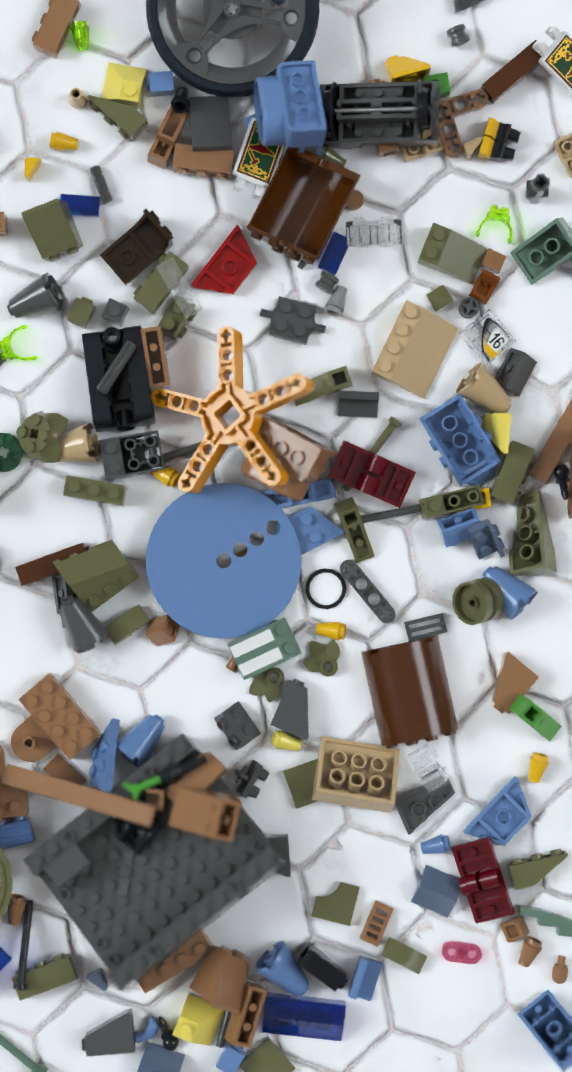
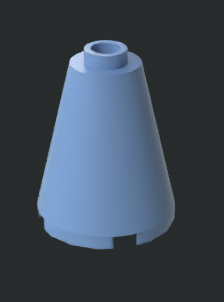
M491 566L488 567L482 574L484 577L495 581L501 588L504 597L503 612L511 620L517 617L538 593L532 586L497 566L493 568Z
M157 714L147 716L118 739L116 751H122V757L136 768H139L150 759L165 729L163 725L165 721Z
M284 941L273 944L274 949L270 952L266 950L256 963L255 967L257 969L255 970L294 996H303L309 989L307 977Z

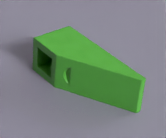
M521 693L509 707L510 711L549 742L562 727L544 710Z

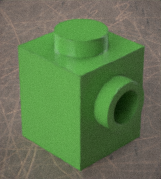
M447 72L423 77V81H439L440 98L449 97L451 91Z

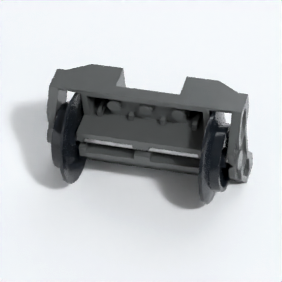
M418 79V82L350 84L332 82V84H320L327 128L323 143L324 147L361 148L362 144L399 143L400 147H421L439 144V81L422 82L421 79ZM431 125V136L426 139H420L423 136L424 130L430 129ZM327 132H331L333 139L327 137Z

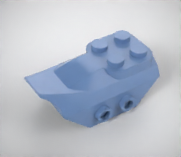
M461 394L419 418L431 438L428 442L434 452L438 450L442 456L439 458L444 468L449 467L460 486L464 484L470 486L481 485L495 476L496 466L501 460L490 442L493 438L487 429L483 431L480 426L482 423L481 418L477 412L472 413Z

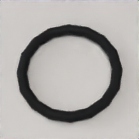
M324 568L316 570L310 575L306 582L305 591L307 598L314 606L321 609H330L339 605L344 599L346 584L340 573L333 569ZM324 572L337 576L342 585L341 596L335 603L330 605H321L315 602L309 590L313 578Z

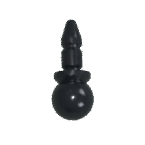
M560 464L555 467L554 476L557 478L556 483L560 485L563 499L567 500L569 494L567 483L570 479L568 477L569 469L566 465Z
M159 1016L158 1022L162 1031L161 1039L163 1040V1046L169 1051L175 1050L179 1045V1040L176 1036L172 1035L173 1030L169 1029L167 1022Z

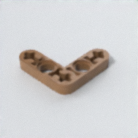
M475 90L439 101V107L441 106L442 109H446L444 113L445 119L450 118V120L442 121V115L439 113V121H442L439 123V132L444 145V152L448 157L456 158L462 151V143L454 117L484 108L488 102V95L484 90ZM476 95H479L480 98H484L482 100V104H479V102L476 101L472 102L471 108L469 107L470 104L468 97H470V101L475 100ZM458 100L464 101L466 108L463 110L456 109L455 102ZM444 125L452 126L453 132L449 135L442 132ZM453 138V145L458 146L456 153L448 150L451 146L450 140L445 142V139Z

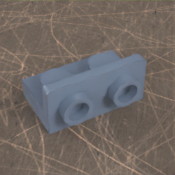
M486 519L467 528L474 551L479 560L494 552H498L501 558L504 557L502 549L505 546L502 539L498 538L501 534L496 524L492 525L489 519Z

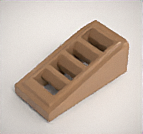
M375 900L359 938L378 947L394 908ZM376 909L387 912L386 916L376 912ZM373 916L384 920L383 923L374 920ZM370 924L380 927V930L378 931L369 926ZM367 931L377 935L376 938L367 935Z

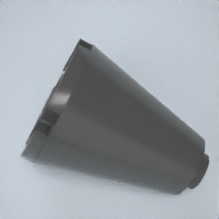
M47 272L9 300V305H7L10 315L21 318L63 310L65 302L64 299L60 300L59 294L62 292L55 278L52 275L48 276L49 273Z
M71 595L62 600L60 608L74 652H86L95 648L94 643L97 641L102 643L109 636L107 628L78 597Z

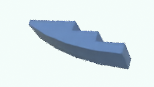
M332 478L311 483L302 501L289 499L273 490L260 492L274 501L281 509L337 498Z

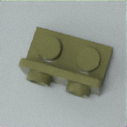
M175 295L158 326H162L163 334L175 341L178 338L182 339L188 329L185 326L188 321L192 322L197 314L195 310L196 305Z

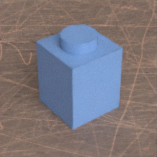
M172 71L149 72L150 79H146L147 91L151 92L152 97L175 95L174 74Z
M228 1042L215 1067L223 1072H236L245 1057L244 1048Z

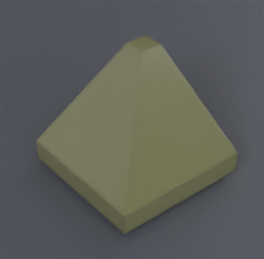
M443 285L426 294L435 312L453 302V298Z

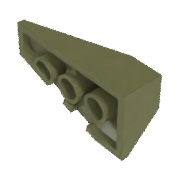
M536 491L521 495L517 513V528L513 532L512 538H514V542L509 552L510 574L513 576H540L557 572L555 551L541 492Z

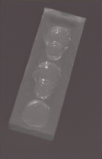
M173 256L156 266L185 319L203 309Z

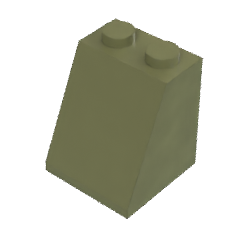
M56 198L21 212L22 218L42 259L54 262L61 259L60 255L79 252L78 248L83 247L66 201Z

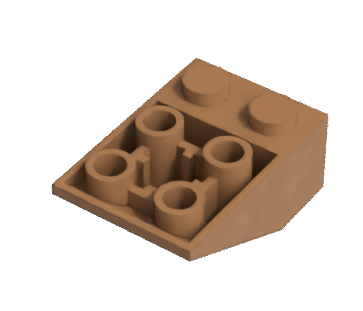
M177 786L168 825L212 839L232 842L242 802L236 795Z

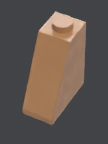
M508 651L503 655L491 700L495 703L493 707L501 714L504 712L510 714L509 707L520 693L525 695L539 678V676Z

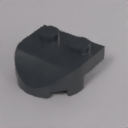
M154 816L150 828L115 818L116 832L114 834L120 842L140 856L164 823Z

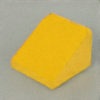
M26 157L24 177L27 181H31L42 164L41 158Z

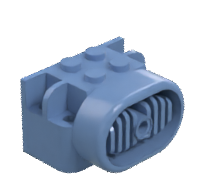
M315 60L283 62L278 65L275 76L257 77L254 82V109L261 144L263 146L285 144L292 148L298 147L299 153H304L305 147L315 146L316 154L318 156L321 155L327 128Z

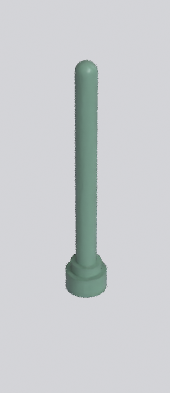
M0 1034V1045L27 1066L31 1072L48 1071L49 1068L44 1064H36Z

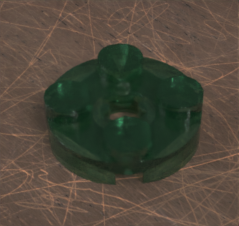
M0 433V448L3 447L9 450L6 458L0 456V472H11L21 464L24 451L20 446L18 438L10 433Z

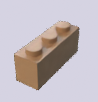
M79 0L49 1L48 6L50 8L47 14L44 13L40 20L42 25L39 31L36 30L32 37V44L36 50L55 59L57 58L81 8Z
M175 143L173 171L180 175L196 173L198 177L207 178L208 175L216 176L215 178L219 180H227V178H232L235 152L234 150L193 151L192 145Z
M162 326L141 329L150 388L171 385Z
M210 751L207 753L203 752L198 757L205 755L207 763L198 766L184 775L178 782L175 780L167 788L168 792L166 795L174 803L177 786L207 791L228 769Z
M246 981L241 1011L239 1015L231 1013L224 1036L225 1040L232 1045L251 1049L267 995V989L259 984Z

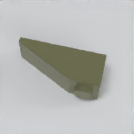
M353 497L335 503V509L356 563L374 557V552Z

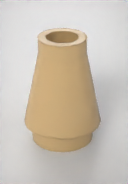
M73 88L70 91L68 101L73 108L81 109L86 106L88 96L79 88Z

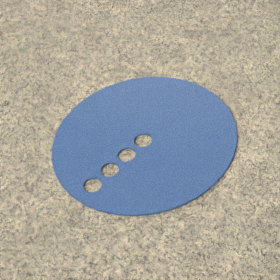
M238 484L205 485L197 494H183L173 501L158 518L147 545V577L153 595L159 605L180 626L196 634L211 638L241 637L267 626L289 604L300 577V545L289 518L270 498L254 489ZM271 520L279 522L281 526L280 532L276 535H271L266 531V524ZM259 531L263 534L264 542L260 546H254L250 543L249 537L252 532ZM238 542L246 544L248 548L247 554L243 557H237L233 553V546ZM222 553L228 554L231 558V564L227 568L219 567L216 563L218 555Z

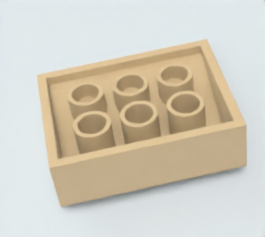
M406 300L371 374L425 399L458 328L427 309Z
M322 736L314 777L312 800L390 813L395 805L400 749H386L385 746Z

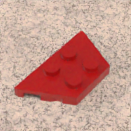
M238 225L235 226L192 282L191 286L193 288L234 295L256 267L257 261Z

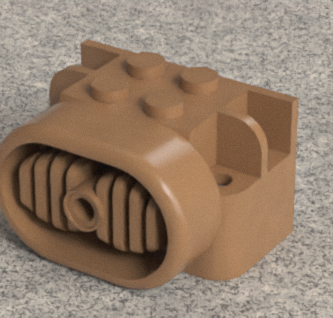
M262 415V423L258 433L286 470L289 478L288 482L283 487L268 485L247 456L240 470L249 478L276 493L295 501H302L310 484L317 481L322 471H326L327 467H325L329 456H337L338 453L275 418ZM255 442L252 445V451L255 449ZM267 458L263 460V466H265Z

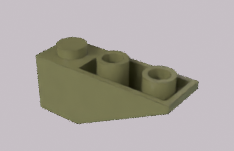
M92 95L88 96L90 108L96 113L100 111L105 116L103 119L110 126L115 125L119 129L117 132L124 139L129 138L133 142L148 125L147 119L133 106Z
M343 366L312 378L313 390L309 394L294 400L297 407L339 392V390L352 387L353 384L347 367Z
M480 485L423 498L418 500L422 520L482 505L484 501Z
M554 849L548 855L543 856L542 853L531 855V859L523 860V858L511 860L507 867L512 888L518 890L535 886L568 857V853L562 851V849Z

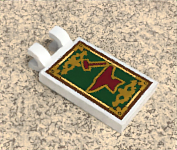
M549 26L544 32L553 40L548 47L544 41H536L532 48L542 56L538 62L572 96V36L567 31L561 32L557 26Z
M253 117L250 120L232 172L233 175L237 176L233 190L241 192L245 181L252 183L255 187L251 197L259 199L262 197L264 187H268L277 169L285 144L263 146L259 139L256 118Z

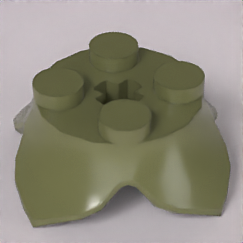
M38 411L26 418L16 431L26 458L29 460L37 458L45 463L59 462L61 446L57 438L65 432L68 419L58 413L45 414L43 411Z

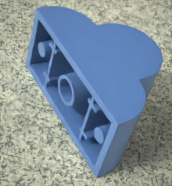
M547 989L517 1015L560 1070L566 1072L572 1067V1018L549 989Z

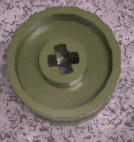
M482 577L461 583L456 587L452 597V605L455 614L462 622L468 625H476L496 619L503 610L504 597L501 588L495 581Z

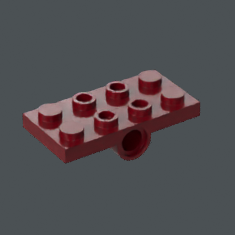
M343 440L328 473V477L400 508L416 472Z
M490 836L452 846L451 850L460 874L459 886L462 894L468 898L475 923L478 924L513 915L515 912Z

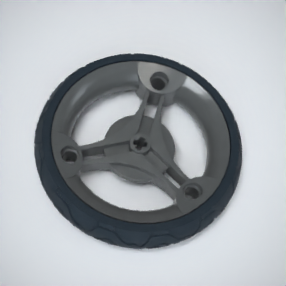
M146 0V17L150 36L157 52L168 68L188 85L202 92L222 97L254 95V82L257 77L275 76L280 63L303 61L314 41L320 12L319 0H289L284 8L262 3V0H203V16L206 25L194 43H186L176 19V0ZM230 3H233V5L237 4L238 8L235 9V14H232L231 11L228 12V8H230ZM268 9L282 12L281 22L261 18L262 10ZM289 13H295L297 16V21L294 24H288L286 21V16ZM258 24L280 25L284 31L281 41L274 50L253 64L242 67H224L210 62L208 54L223 38H243L253 32ZM211 29L217 36L207 49L204 50L199 46V43ZM193 50H197L200 53V59L197 62L192 61L190 58Z

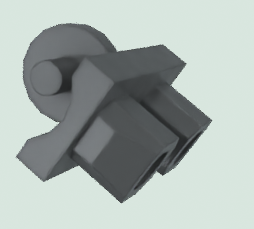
M252 760L249 767L244 765L241 771L237 769L234 771L238 775L235 783L239 786L236 791L245 798L247 796L257 798L260 788L255 786L254 783L257 779L265 782L269 776V772L263 768L264 766L255 760Z

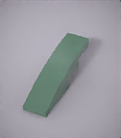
M518 905L519 915L537 917L539 926L556 927L558 936L572 937V919L545 909Z

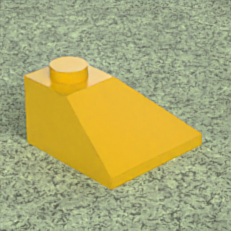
M391 56L384 63L388 82H417L418 79L423 80L424 76L429 75L431 69L430 64L406 56Z

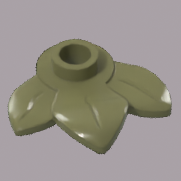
M332 640L325 647L319 642L312 641L309 647L311 657L303 661L304 666L310 672H320L323 676L329 677L334 675L338 669L336 661L340 657V648L337 642ZM326 663H330L332 665V668L330 670L324 669V665Z
M272 667L252 677L254 680L250 685L249 694L255 696L265 694L268 702L274 701L279 696L280 685L284 681V673L281 669ZM276 673L278 680H271V675Z

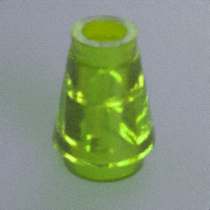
M87 21L71 23L72 28L70 30L77 51L89 50L90 26H87Z

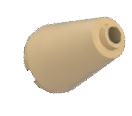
M481 362L471 368L467 378H463L457 386L456 392L461 394L463 398L493 413H507L511 408V399L488 368Z
M91 423L83 424L57 438L61 446L59 462L94 463L99 461L96 456H100L97 434H93L91 429H94Z

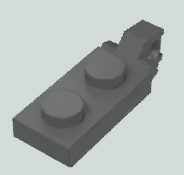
M59 573L52 575L57 614L61 616L62 627L66 628L60 606L63 599L71 595L73 596V590Z

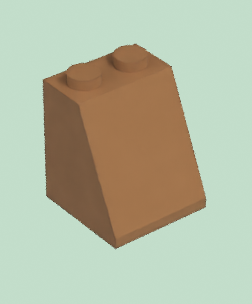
M212 944L189 988L213 1007L239 1015L250 962L244 959V954L236 949L232 951L225 945L219 947Z

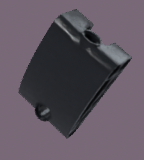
M141 325L122 329L109 327L102 332L82 334L92 419L96 432L110 430L125 432L131 431L138 426L156 424ZM113 335L118 337L115 341L108 340ZM126 341L133 342L136 345V349L107 394L99 392L97 390L98 384Z

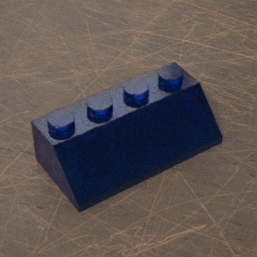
M267 992L262 1033L341 1041L346 1001Z

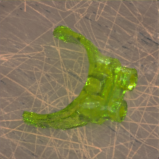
M491 205L490 211L487 212L486 218L480 223L475 235L479 237L480 229L484 223L490 220H498L508 228L509 238L507 239V244H511L510 209L502 207L501 210L498 209L499 206Z
M27 325L15 328L9 336L4 337L0 341L2 360L9 358L10 360L34 361L37 359V356L20 357L12 350L11 342L13 336L18 331L28 328Z

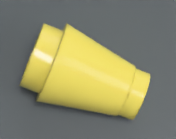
M275 730L271 740V745L275 746V749L299 751L302 740L283 730Z

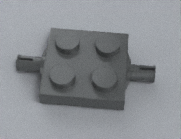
M279 296L273 311L261 308L259 315L271 319L269 335L307 345L312 331L324 334L326 325L315 323L317 306Z

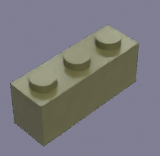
M171 251L167 255L164 253L160 257L158 267L155 270H150L146 276L147 281L143 286L140 284L133 293L135 295L134 300L153 315L190 269L188 264Z
M514 440L510 442L508 454L504 457L491 489V498L508 505L518 502L521 491H518L521 483L525 484L529 473H526L528 465L532 466L536 455L533 454L535 449Z
M66 475L63 495L124 506L127 486Z
M61 953L54 956L52 961L47 963L45 960L39 961L34 964L35 967L28 970L26 967L25 984H27V990H16L19 1001L77 980L78 974L71 955ZM18 970L15 971L16 974L11 978L13 984L17 983Z

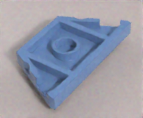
M311 506L288 517L297 534L301 555L345 534L341 528ZM279 522L275 524V535L281 529Z
M115 718L110 720L100 739L92 749L91 758H93V762L89 770V777H91L90 785L107 793L112 792L120 720Z
M514 776L462 831L467 835L478 838L490 836L491 842L505 846L532 818L518 778Z

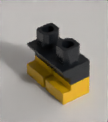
M489 117L477 157L499 163L501 160L512 161L515 149L506 147V143L509 141L517 144L521 132L511 128L512 124H504L498 122L497 119Z

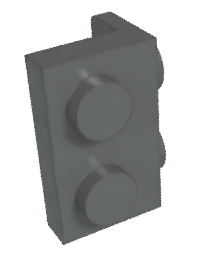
M239 701L214 717L217 727L224 732L229 744L235 750L242 748L261 734Z

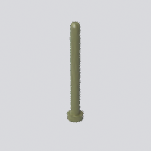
M391 416L388 420L390 421L389 425L369 451L377 454L396 427L400 428L402 423ZM346 484L343 485L345 491H349L352 488Z

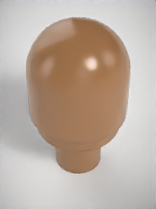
M558 955L557 963L552 967V979L557 984L565 983L568 978V966L565 965L566 956Z

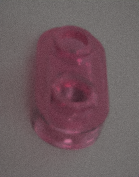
M449 940L443 944L441 949L443 957L450 962L476 964L482 957L481 949L474 943ZM451 948L456 950L454 955L448 953ZM470 951L475 952V956L473 958H470L468 956V953Z

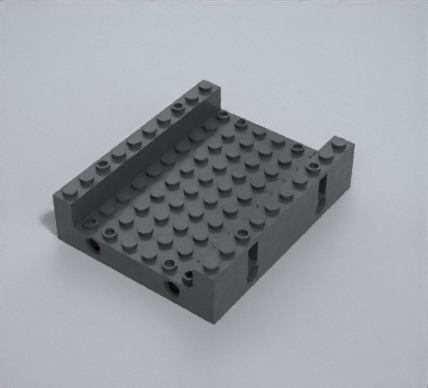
M182 733L123 781L141 783L159 775L160 770L195 759L202 752L189 736ZM221 777L207 790L234 795ZM122 781L110 793L132 800V793L122 785ZM161 782L148 789L168 792L167 788L171 783L165 784ZM145 790L141 791L137 802L146 804L147 793H145ZM168 798L166 812L156 811L155 816L164 825L140 856L134 853L132 871L127 866L122 867L124 850L130 849L120 842L114 834L116 832V825L114 824L116 817L89 809L78 815L24 858L23 861L34 876L41 877L111 972L108 976L118 990H129L287 864L242 804L231 842L212 839L169 826L173 802ZM75 843L81 844L94 862L90 866L91 870L84 876H77L74 879L75 883L69 888L58 889L44 871V868ZM120 877L124 879L130 877L127 898L124 895L117 896Z

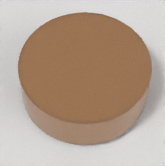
M354 190L346 207L350 210L360 209L364 202L363 194L358 190Z

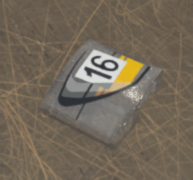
M492 309L487 310L460 332L467 345L475 352L485 366L517 342Z

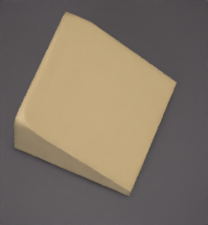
M482 136L463 144L462 151L467 161L481 144Z

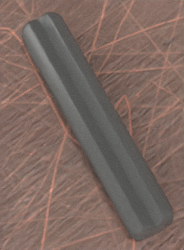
M126 341L98 384L97 390L99 392L107 394L136 349V345L133 342Z

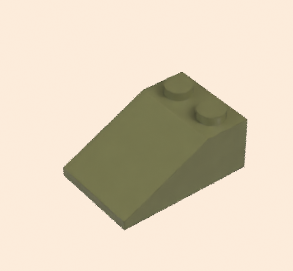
M433 222L417 263L472 285L486 247L452 229Z

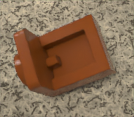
M483 269L469 296L486 305L500 277Z

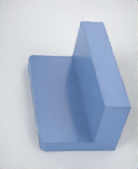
M359 956L348 991L349 998L356 1000L358 997L371 1001L381 971V962Z

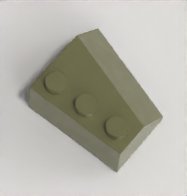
M112 540L90 547L88 551L69 555V558L62 561L59 559L53 561V564L65 581L91 612L139 578L133 566Z

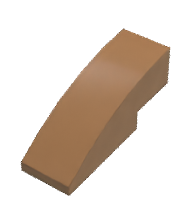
M170 105L148 153V163L166 169L175 149V143L178 142L188 118L189 110L182 114L176 113Z

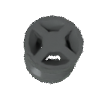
M464 24L456 25L446 31L447 36L452 40V47H458L470 40L469 35L465 32L466 27Z
M322 271L320 274L321 278L316 281L315 286L326 293L332 294L334 291L333 287L335 284H338L339 279L326 271Z
M473 297L464 298L458 309L460 315L466 319L476 316L480 307L479 302Z

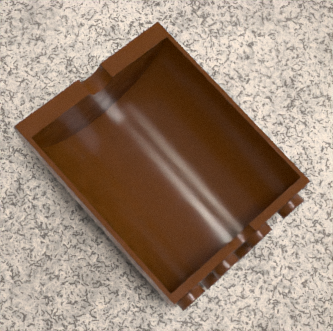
M288 147L247 226V229L251 232L250 236L259 241H265L272 246L271 249L279 254H282V252L289 254L288 257L296 262H299L301 259L310 265L317 263L361 175L331 161L328 162L307 150H304V153H299L298 147Z
M438 635L361 652L381 745H385L386 749L397 747V744L400 743L410 746L418 744V740L425 739L428 742L437 740L438 735L444 734V736L456 734L458 724Z

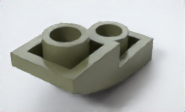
M137 605L110 623L106 628L109 632V637L116 645L130 637L136 630L148 624L150 619L141 606Z
M391 937L388 938L381 953L383 957L417 974H420L428 957Z

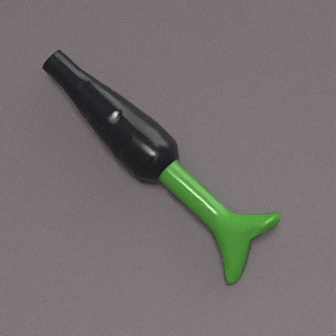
M205 755L165 767L160 770L159 775L141 783L122 781V785L132 793V800L137 801L141 791L161 782L165 784L171 783L198 766L207 763Z

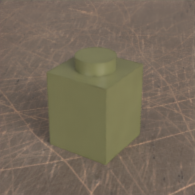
M83 296L81 299L76 297L67 315V321L87 329L96 309L92 305L93 301Z

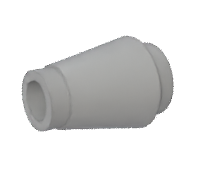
M340 285L336 286L325 304V311L333 316H340L344 312L347 288Z

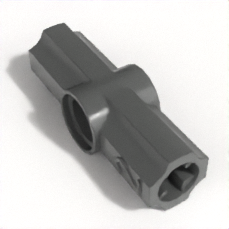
M537 174L534 179L527 180L525 197L530 203H538L542 197H548L550 178H547L545 174Z

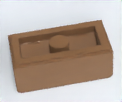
M59 754L43 769L52 777L83 785L87 781Z

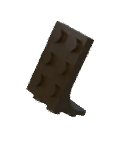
M147 209L143 210V216L100 254L101 258L125 286L174 246L171 231L165 225L163 227L160 225L159 217L153 210L150 212Z

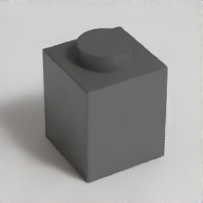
M109 298L102 317L104 320L122 327L130 309L127 305Z

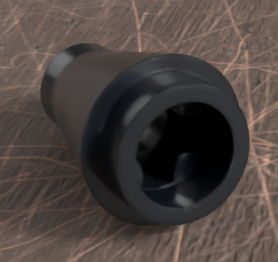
M184 86L177 89L176 94L171 100V107L176 113L180 114L185 113L190 108L189 90Z

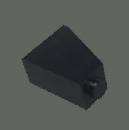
M311 942L299 955L298 965L334 992L338 988L341 990L348 982L346 979L348 977L347 972Z

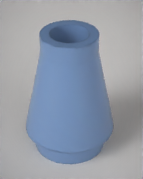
M440 834L420 843L423 854H446L447 851H451L448 835L443 836V834Z

